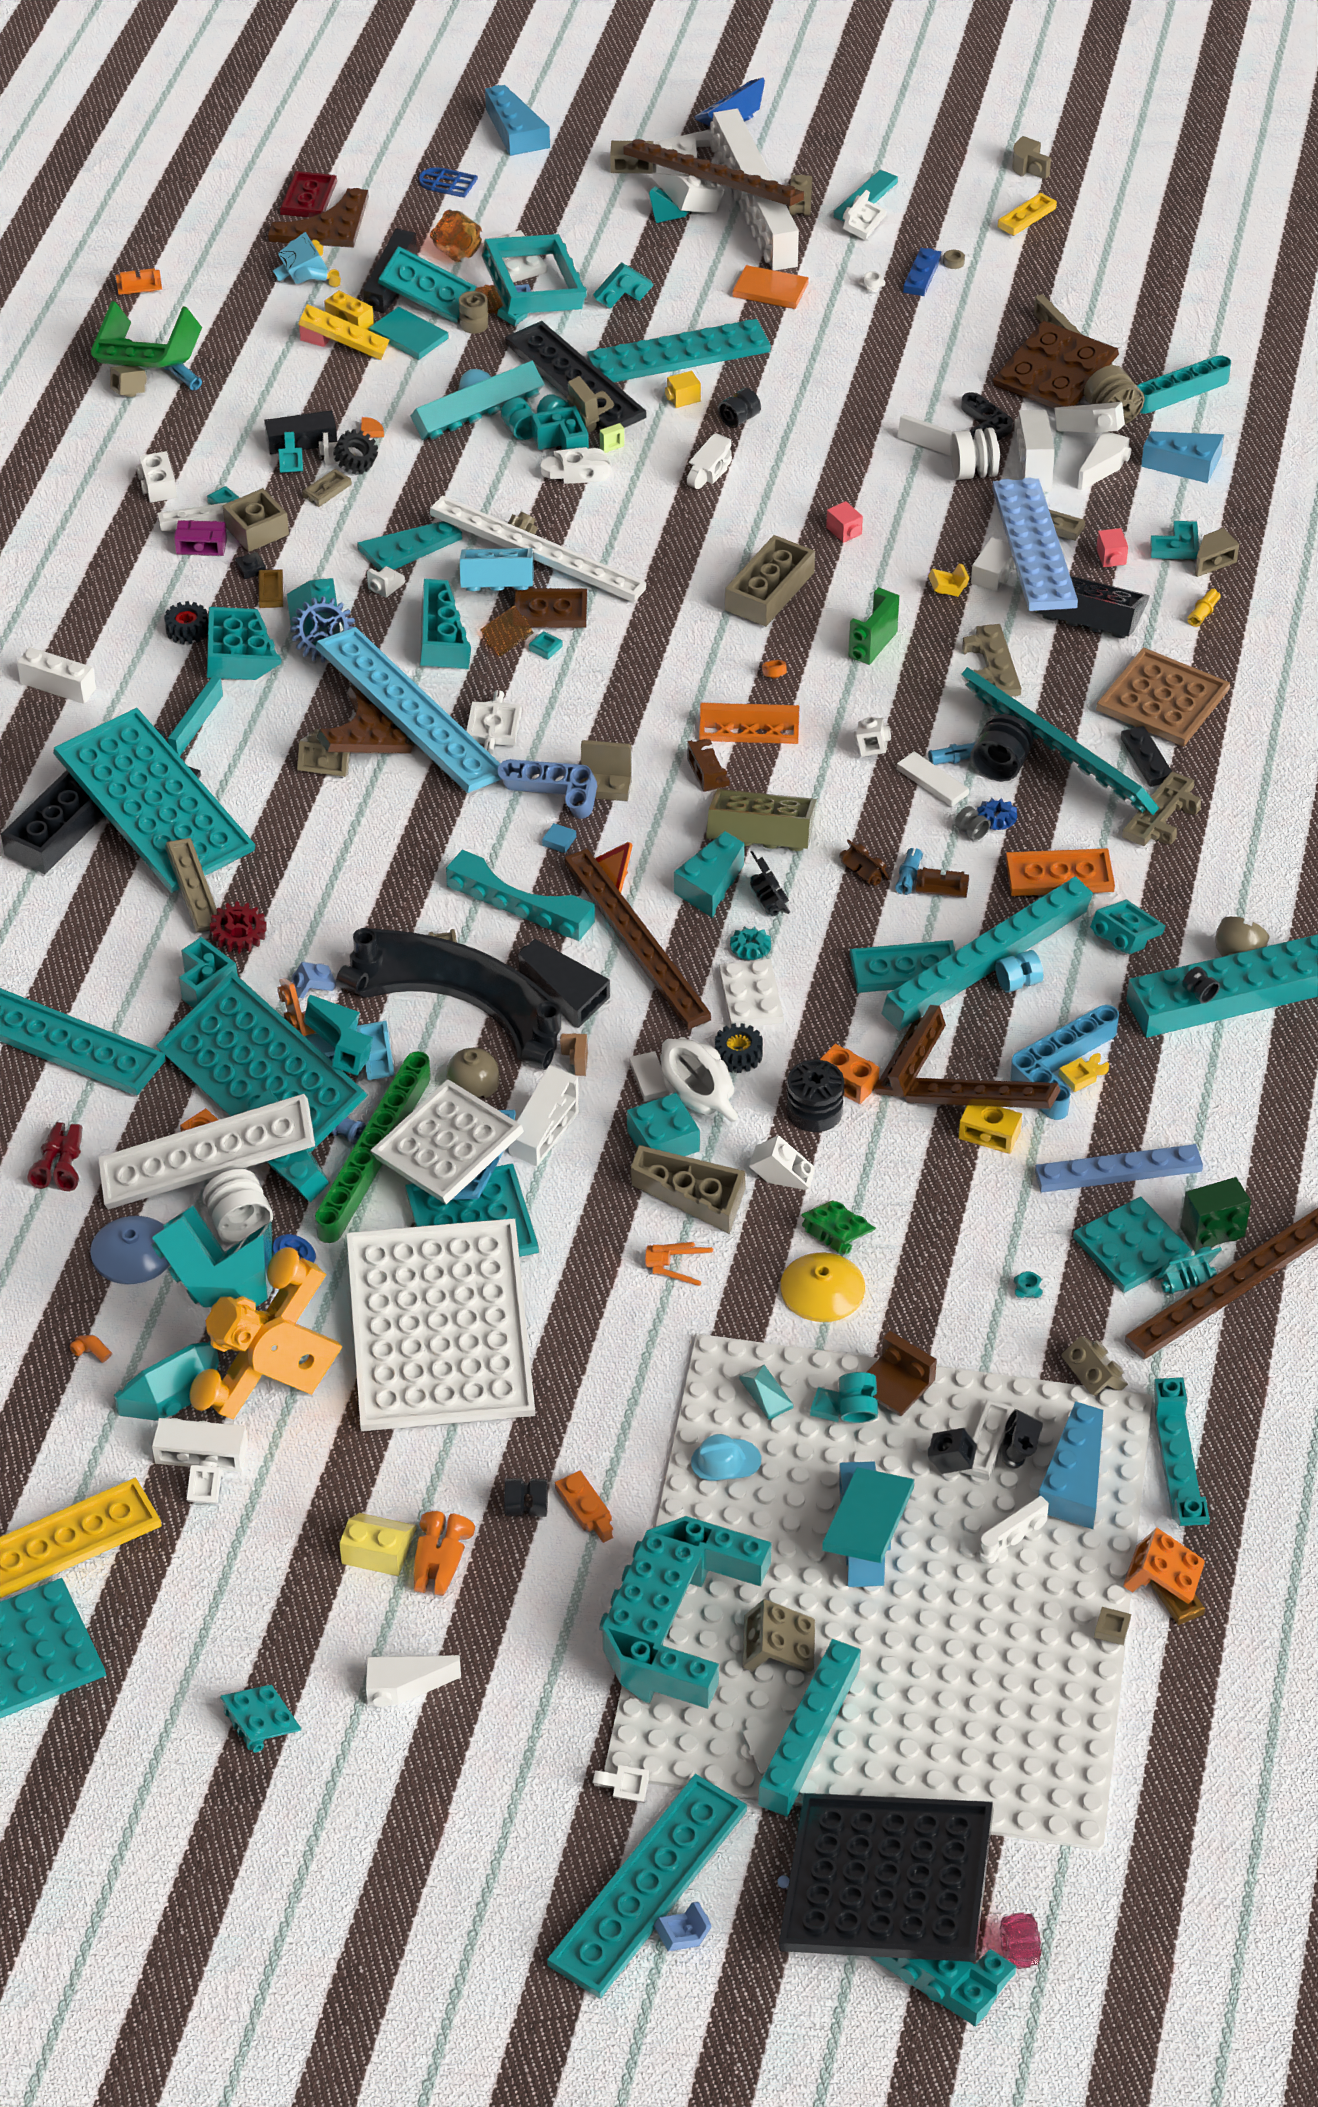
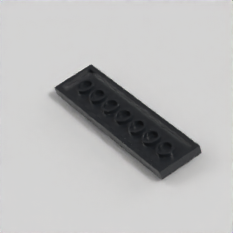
M539 321L505 337V344L525 362L533 360L539 374L565 397L569 396L568 382L578 376L582 378L594 394L604 391L614 402V406L599 415L600 420L596 424L602 429L618 423L626 428L646 418V410L543 321ZM602 398L597 399L598 408L606 405V400Z

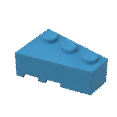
M1151 431L1143 447L1141 467L1208 483L1221 458L1224 434Z

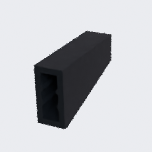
M398 228L394 230L363 289L364 303L372 306L373 311L385 313L399 295L379 284L378 279L398 246L418 256L416 233Z
M534 939L520 950L518 954L519 972L529 978L558 1003L561 1008V1014L574 1027L579 1028L610 998V979L541 941Z

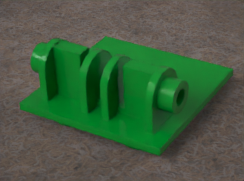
M833 1200L801 1215L805 1218L802 1223L805 1232L820 1242L824 1241L825 1245H830V1248L839 1254H849L852 1250L851 1241L876 1229L864 1217L855 1215L847 1210L842 1203Z

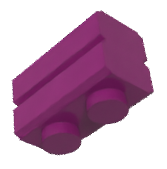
M178 520L175 532L177 555L224 556L227 542L225 522Z

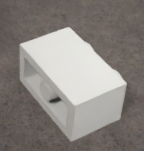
M991 537L972 565L971 584L997 592L1002 584L1007 583L1012 569H1016L1008 542Z

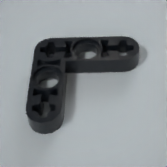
M968 392L962 396L961 409L980 423V425L969 430L973 440L977 429H982L984 433L986 428H993L997 441L1011 434L1013 419L978 393ZM982 413H990L992 415H983Z

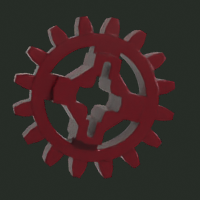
M236 901L235 906L231 907L230 904L226 903L225 910L217 908V915L211 916L210 933H212V940L218 941L219 948L227 946V952H231L233 948L237 949L238 954L241 953L242 948H246L250 952L251 945L259 947L260 940H265L267 922H265V915L263 913L258 914V907L249 909V903H246L243 907L240 906L239 901Z

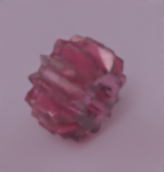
M1023 1912L1004 1916L999 1927L1003 1957L1015 1964L1017 1969L1038 1965L1042 1953L1040 1949V1932L1038 1931V1923L1035 1921L1034 1916L1031 1913L1024 1914Z

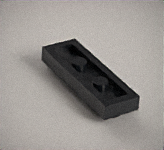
M1144 726L1121 731V740L1150 787L1161 785L1172 770Z

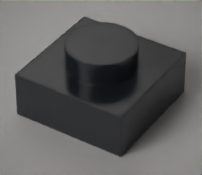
M257 552L235 558L236 567L244 580L258 576L260 570H266V565Z

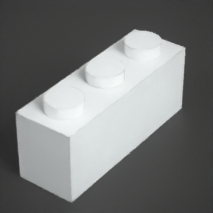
M29 647L17 661L21 684L82 704L96 690L94 671L91 666Z
M159 1418L152 1445L155 1464L191 1467V1465H199L200 1461H210L217 1463V1467H220L222 1470L242 1472L248 1446L246 1426L233 1423L219 1424L207 1421H186L178 1418Z

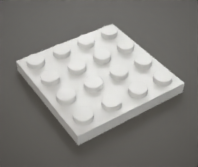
M446 1080L371 1149V1153L377 1160L447 1204L515 1141L524 1130L518 1122L452 1081Z

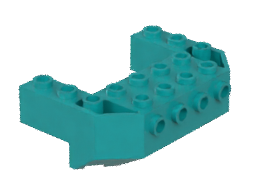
M688 1516L647 1530L643 1540L636 1542L633 1550L634 1559L632 1564L625 1566L622 1574L623 1583L620 1589L616 1588L614 1590L610 1603L612 1607L609 1613L605 1612L599 1626V1630L603 1631V1651L620 1684L642 1701L649 1704L654 1693L657 1692L708 1709L719 1685V1663L665 1647L663 1642L689 1584L702 1587L709 1571L761 1587L771 1564L772 1542Z

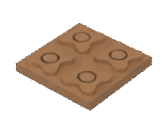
M1143 647L1097 702L1096 711L1135 727L1144 726L1149 733L1184 747L1229 691L1230 682Z

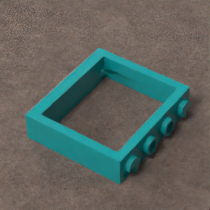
M559 234L485 239L481 256L507 314L578 310L583 308L584 299L587 298V289L583 286L580 274L576 271L573 259L569 256L566 244L563 243ZM553 254L568 289L517 292L502 257Z

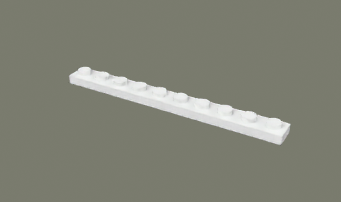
M442 496L430 508L431 516L505 548H533V560L631 602H635L646 590V582L448 497Z

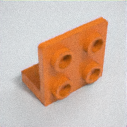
M285 978L279 979L281 986L277 987L280 1001L285 1002L287 1012L284 1013V1018L303 1036L316 1033L304 1023L306 1011L301 1012L294 983Z
M1156 1527L1136 1546L1123 1587L1133 1593L1141 1585L1146 1586L1151 1580H1154L1189 1604L1194 1598L1205 1561Z

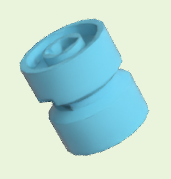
M1034 950L1019 953L1016 959L1013 956H1009L996 961L997 979L1002 989L1007 993L1021 989L1023 984L1031 986L1043 981V967Z

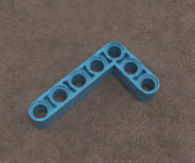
M1111 1005L1099 1006L1018 1051L1012 1057L1010 1080L1058 1083L1061 1091L1051 1109H1039L1050 1119H1064L1069 1112L1071 1094L1068 1087L1053 1072L1113 1039L1117 1034L1119 1011Z

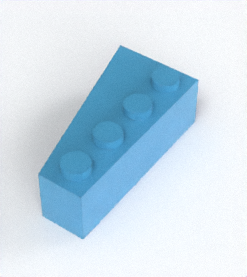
M495 85L485 88L486 111L510 156L550 148V127L506 85Z
M1075 1401L1039 1489L1038 1497L1042 1496L1049 1503L1047 1515L1094 1529L1104 1410Z
M875 1461L839 1463L840 1502L856 1468L876 1471ZM891 1542L887 1551L891 1550ZM845 1556L846 1566H848V1587L884 1586L885 1556L882 1563Z

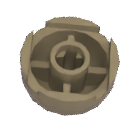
M1225 917L1221 920L1216 931V948L1221 956L1224 957L1266 947L1269 941V934L1254 922L1252 926L1243 923L1244 918Z
M475 1047L465 1048L458 1051L450 1059L446 1069V1080L452 1081L476 1097L484 1095L485 1099L490 1097L500 1084L499 1067L494 1057L484 1049Z

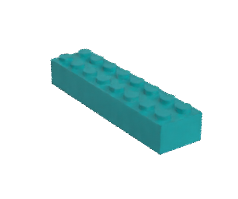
M1318 934L1131 978L1128 983L1126 1001L1144 1035L1148 1038L1318 997ZM1197 966L1203 968L1207 972L1208 977L1214 978L1220 984V989L1216 996L1204 1004L1195 998L1193 992H1188L1182 986L1185 975Z

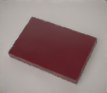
M295 171L280 207V215L310 218L325 212L337 184V175Z

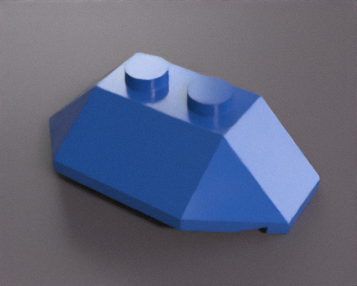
M764 77L748 81L726 97L695 115V119L710 126V122L713 121V112L738 109L744 122L754 117L753 113L760 109L765 84Z

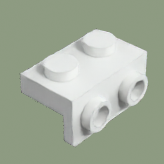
M867 190L861 196L858 195L853 206L851 208L848 207L843 215L845 220L843 229L864 240L869 237L886 213L885 209L868 201L870 192Z

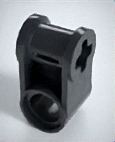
M1015 1409L1010 1414L1005 1425V1434L1000 1450V1457L1005 1465L1013 1469L1019 1468L1024 1464L1026 1457L1036 1452L1039 1436L1043 1428L1042 1421L1018 1409Z

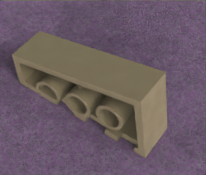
M640 1145L631 1165L632 1186L730 1234L746 1190L745 1171Z

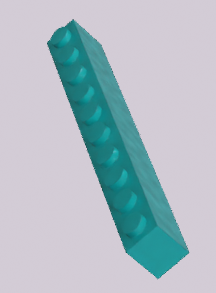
M1076 876L888 993L881 1014L898 1031L902 1030L924 1016L930 1005L943 1004L995 971L997 960L1009 956L1015 958L1017 954L1028 950L1086 913L1093 892Z

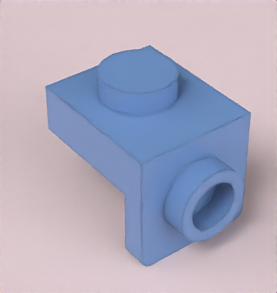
M301 962L291 979V982L295 985L298 998H304L309 988L333 991L336 985L329 966L324 964Z
M692 1902L683 1914L659 1917L654 1927L669 1952L699 1947L710 1931L711 1923L700 1903Z

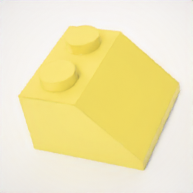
M358 1513L348 1520L339 1543L342 1564L399 1576L416 1532V1525Z

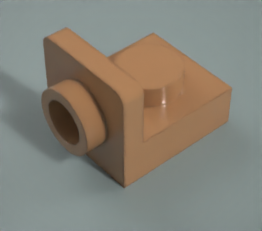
M561 1034V1054L570 1055V1065H575V1076H586L588 1060L587 1034Z

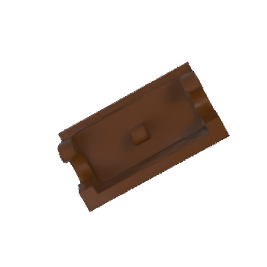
M702 739L694 742L690 740L687 741V760L703 792L730 786V780L726 777L727 771L721 767L714 749L701 750L704 746L712 745L711 740Z

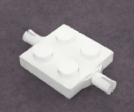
M498 690L494 692L493 701H472L467 725V732L478 743H483L484 748L487 751L489 749L491 755L494 752L495 744L515 746L521 717V705L503 702L504 693L499 691L498 697Z

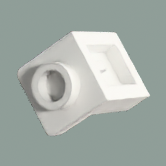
M323 433V441L319 442L320 456L324 455L325 465L339 464L340 461L335 462V456L333 455L337 442L329 443L328 433Z
M387 566L380 572L373 569L367 571L368 588L385 598L405 583L404 575Z
M200 1461L199 1465H191L187 1492L188 1502L218 1504L220 1480L223 1478L224 1471L217 1467V1463Z

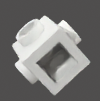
M868 717L859 721L857 731H854V740L856 746L860 748L862 757L886 753L888 741L891 740V731L889 726H885L883 717Z

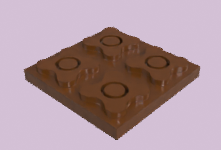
M1043 320L993 378L994 386L1054 409L1057 407L1076 406L1084 397V388L1089 378L1099 369L1110 366L1119 355V351L1114 346Z

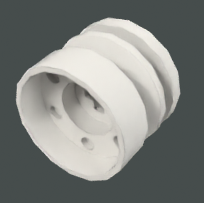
M986 428L984 433L982 429H977L974 440L969 430L952 432L950 452L956 480L972 479L975 474V468H977L981 478L986 477L987 473L990 477L998 475L1000 450L993 428Z
M232 1169L214 1177L205 1186L202 1194L203 1202L209 1215L212 1217V1222L218 1236L223 1241L232 1244L238 1243L268 1222H272V1209L267 1198L263 1195V1189L253 1172L245 1169Z

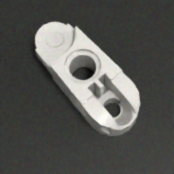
M717 433L708 439L689 461L693 467L688 474V486L700 489L706 482L713 484L727 470V466L732 460L730 450L731 439Z
M587 447L554 451V456L542 460L540 465L541 474L544 477L550 479L563 478L564 484L600 482L608 479L611 474V463L606 453L598 448L587 449Z

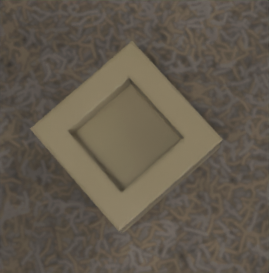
M1102 1607L1094 1638L1124 1646L1132 1614Z

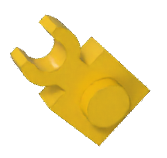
M1096 1053L1087 1062L1079 1058L1060 1067L1059 1076L1076 1092L1096 1082L1097 1075L1106 1074L1109 1071V1063L1098 1064L1101 1060V1054Z

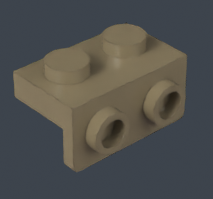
M1080 1336L1062 1353V1358L1089 1393L1094 1396L1107 1385L1120 1391L1128 1385L1122 1377L1123 1369L1115 1361L1108 1359L1106 1356L1108 1353L1107 1349L1097 1340L1092 1342Z

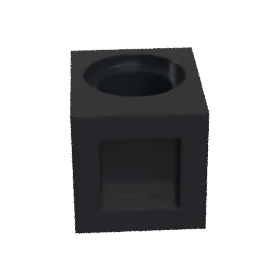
M964 1428L933 1433L930 1446L928 1447V1458L941 1474L972 1469L977 1444Z

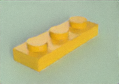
M1040 192L998 219L997 227L1014 236L1055 210L1057 201Z

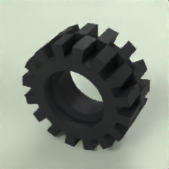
M352 429L351 433L349 430L345 431L344 434L342 433L333 451L335 462L340 461L338 466L340 468L345 466L344 471L348 472L350 469L352 474H356L357 471L359 474L369 471L378 455V445H374L376 441L374 438L369 440L371 435L367 433L364 436V431L362 430L359 433H356V429ZM353 447L358 449L359 451H361L363 456H356L352 454L348 448Z

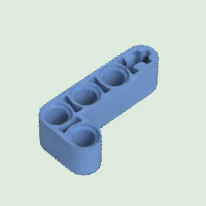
M513 759L505 760L499 765L498 774L505 787L509 790L565 794V802L574 817L584 819L592 813L597 791V781L588 766ZM540 774L536 779H532L534 775ZM564 776L561 780L555 781L558 777ZM588 778L585 782L579 783L582 779ZM583 801L581 805L575 806L577 802Z

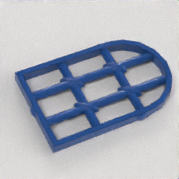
M439 167L428 168L419 175V183L423 188L462 198L466 197L478 180L477 175ZM444 173H446V174H451V175H455V176H457V177L445 176V175H443V174H444ZM429 175L437 178L436 180H429L423 177ZM460 177L469 178V179H473V180H472V181L463 180V179H460ZM440 179L452 180L453 183L447 184L438 181ZM461 182L469 185L465 188L456 186V183ZM436 185H437V186H438V185H440V186H445V187H449V189L439 188V187H435V186H436ZM452 189L463 190L464 193L453 191Z

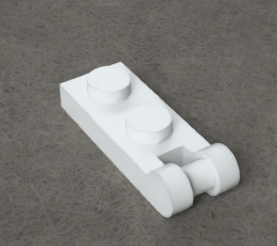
M1039 1496L985 1532L981 1537L980 1560L986 1564L994 1563L999 1552L1010 1545L1018 1544L1024 1535L1033 1529H1040L1047 1521L1049 1503L1042 1496Z

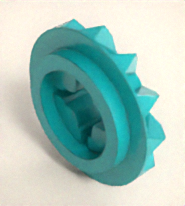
M744 926L742 931L735 930L734 936L730 937V949L739 958L746 960L760 959L771 950V936L766 935L765 929L758 931L755 926L752 929H747ZM746 940H748V941H753V940H755V944H754L753 942H750V943L747 944V943H746Z

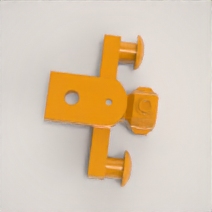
M282 1248L274 1254L268 1265V1281L273 1288L279 1289L266 1311L256 1310L255 1302L244 1296L239 1298L220 1297L217 1303L212 1306L211 1312L205 1320L207 1334L211 1338V1345L223 1352L229 1349L240 1352L229 1367L228 1374H226L223 1381L219 1372L215 1369H205L195 1377L189 1394L190 1402L195 1409L203 1411L212 1406L218 1414L234 1420L263 1374L306 1393L313 1394L342 1348L337 1341L296 1324L326 1276L315 1263L302 1257L299 1260V1255L294 1248ZM309 1354L308 1359L304 1363L298 1364L302 1356Z

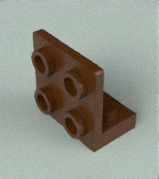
M889 1331L883 1337L882 1356L866 1372L876 1376L877 1394L873 1397L882 1406L898 1416H902L935 1381L937 1359Z

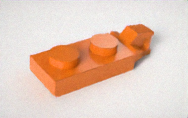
M581 1470L555 1482L557 1493L584 1531L588 1530L590 1532L594 1530L603 1543L613 1538L610 1511Z

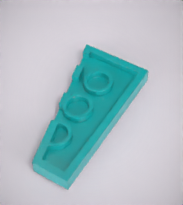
M441 521L357 542L358 550L379 571L386 566L395 570L461 540L462 531L457 526Z

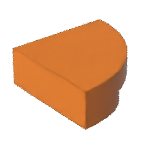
M362 417L361 430L364 431V436L368 433L371 435L370 438L384 437V428L380 422L373 418Z

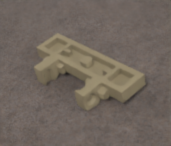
M1001 625L976 626V635L963 637L962 649L964 655L969 652L983 654L987 667H984L983 670L973 671L1009 696H1021V685Z
M1171 772L1151 796L1159 809L1154 815H1151L1146 810L1143 813L1138 811L1122 830V838L1145 846L1151 838L1152 840L1158 839L1162 843L1171 845L1176 839L1177 828L1166 824L1165 821L1175 809L1180 810L1182 808L1185 813L1196 815L1201 809V798L1194 796L1190 792L1194 788V780Z

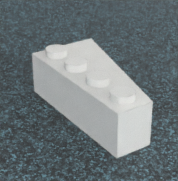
M1019 410V419L1014 420V432L1016 433V442H1018V452H1020L1023 479H1039L1043 492H1052L1054 445L1047 410Z

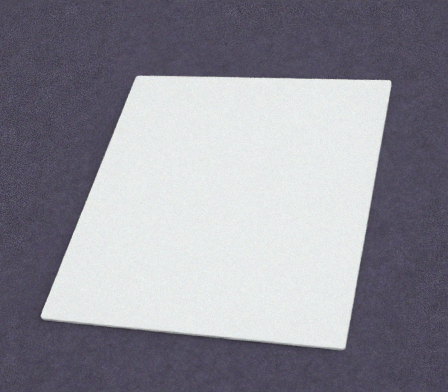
M703 1334L697 1335L694 1341L655 1527L688 1516L772 1542L771 1564L761 1587L712 1571L708 1572L702 1587L689 1584L665 1637L663 1646L719 1663V1685L709 1708L706 1709L657 1692L654 1693L649 1704L622 1686L605 1764V1772L617 1774L618 1765L650 1770L648 1784L681 1789L687 1785L696 1773L732 1796L758 1800L759 1784L763 1776L760 1775L754 1759L749 1757V1748L744 1740L742 1731L791 1715L794 1716L833 1638L861 1649L860 1670L793 1805L802 1806L804 1793L993 1802L994 1808L991 1835L1101 1850L1105 1842L1126 1639L1123 1646L1094 1638V1633L1102 1607L1125 1613L1130 1611L1131 1591L1123 1587L1137 1546L1152 1397L1148 1394L1105 1388L1094 1396L1083 1385L936 1366L935 1381L902 1416H898L878 1403V1418L873 1421L849 1423L841 1420L840 1417L839 1421L835 1422L810 1416V1409L818 1387L839 1392L840 1376L854 1372L866 1373L879 1358ZM762 1365L767 1367L794 1404L793 1409L769 1420L739 1380L740 1375ZM986 1400L1015 1407V1409L1043 1422L1036 1452L1026 1457L1024 1464L1016 1469L1005 1465L999 1452L989 1481L961 1473V1471L941 1474L928 1458V1447L930 1446L933 1433L964 1428L972 1438ZM1075 1401L1104 1410L1094 1529L1047 1515V1521L1040 1529H1033L1024 1535L1018 1544L1010 1545L999 1552L994 1563L986 1564L982 1562L979 1557L982 1535L1038 1498L1039 1489ZM714 1434H723L731 1439L746 1440L756 1446L762 1456L758 1471L751 1476L718 1481H708L697 1476L691 1467V1457L695 1450L701 1446L702 1442ZM875 1461L876 1471L915 1479L914 1489L892 1537L891 1550L886 1551L884 1586L848 1587V1566H846L845 1556L822 1551L823 1540L841 1503L839 1463ZM763 1599L814 1618V1669L811 1672H806L770 1657L754 1671L743 1668L744 1615Z

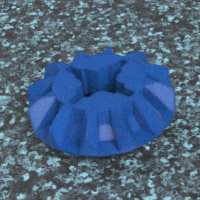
M993 798L989 802L982 801L981 806L977 808L979 816L983 815L990 820L989 829H1007L1014 825L1017 820V808L1012 806L1011 801L1004 802L1002 798L999 801H995ZM996 810L1001 811L999 815L995 817L994 813L996 812Z
M292 1234L281 1235L273 1243L272 1251L274 1254L282 1248L291 1247L298 1251L299 1260L302 1257L310 1262H315L316 1254L314 1248L308 1241Z

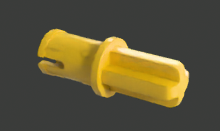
M1212 588L1202 599L1195 603V609L1187 617V621L1191 626L1199 627L1205 617L1211 615L1214 605L1220 599V593L1216 589Z

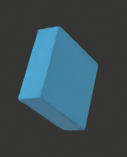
M553 823L542 839V846L566 853L576 838V830Z

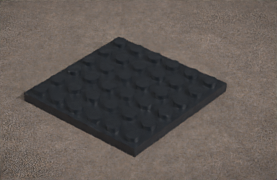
M804 1793L779 1938L780 1951L976 1962L994 1812L993 1802Z

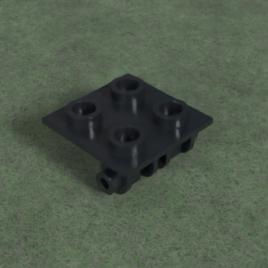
M750 851L762 871L761 874H755L750 878V886L755 891L766 913L776 916L781 909L785 908L789 914L790 910L785 904L789 899L783 889L780 888L778 880L772 871L768 872L770 868L764 858L758 859L754 852Z

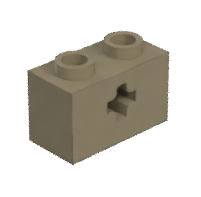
M611 140V173H653V163L624 155L623 146L632 143V141ZM645 141L646 143L654 144V141Z

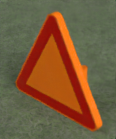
M626 842L595 858L620 893L622 892L624 879L628 874L627 867L633 847L630 842Z

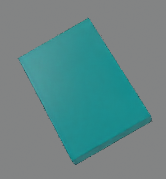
M397 307L369 327V331L389 339L388 344L418 360L449 339L447 331L401 307Z

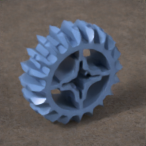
M324 596L321 597L320 604H317V600L312 598L311 607L307 602H304L303 608L305 611L297 608L296 614L299 617H292V622L296 625L290 627L291 632L297 633L292 636V641H300L296 645V649L300 650L305 647L303 651L304 657L308 656L311 652L313 653L311 660L315 661L317 655L321 656L322 663H325L326 658L311 642L314 643L334 635L332 630L340 622L343 631L354 628L349 625L355 623L354 618H346L350 615L351 611L349 609L341 611L344 606L342 602L336 607L334 606V598H331L330 604L325 603L326 598ZM327 612L335 617L332 616L329 619H324L316 613ZM310 617L314 629L305 637L303 625L306 619ZM321 625L323 628L329 627L327 630L328 634H325L323 631L319 633V626Z

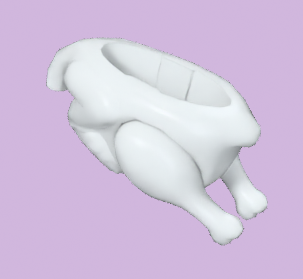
M685 1037L665 1040L662 1044L660 1061L663 1081L670 1095L677 1093L684 1106L701 1114L710 1115L718 1111L729 1121L735 1122L738 1119V1113L729 1102V1098L734 1093V1087L727 1065L721 1060L718 1051L708 1044L698 1043Z

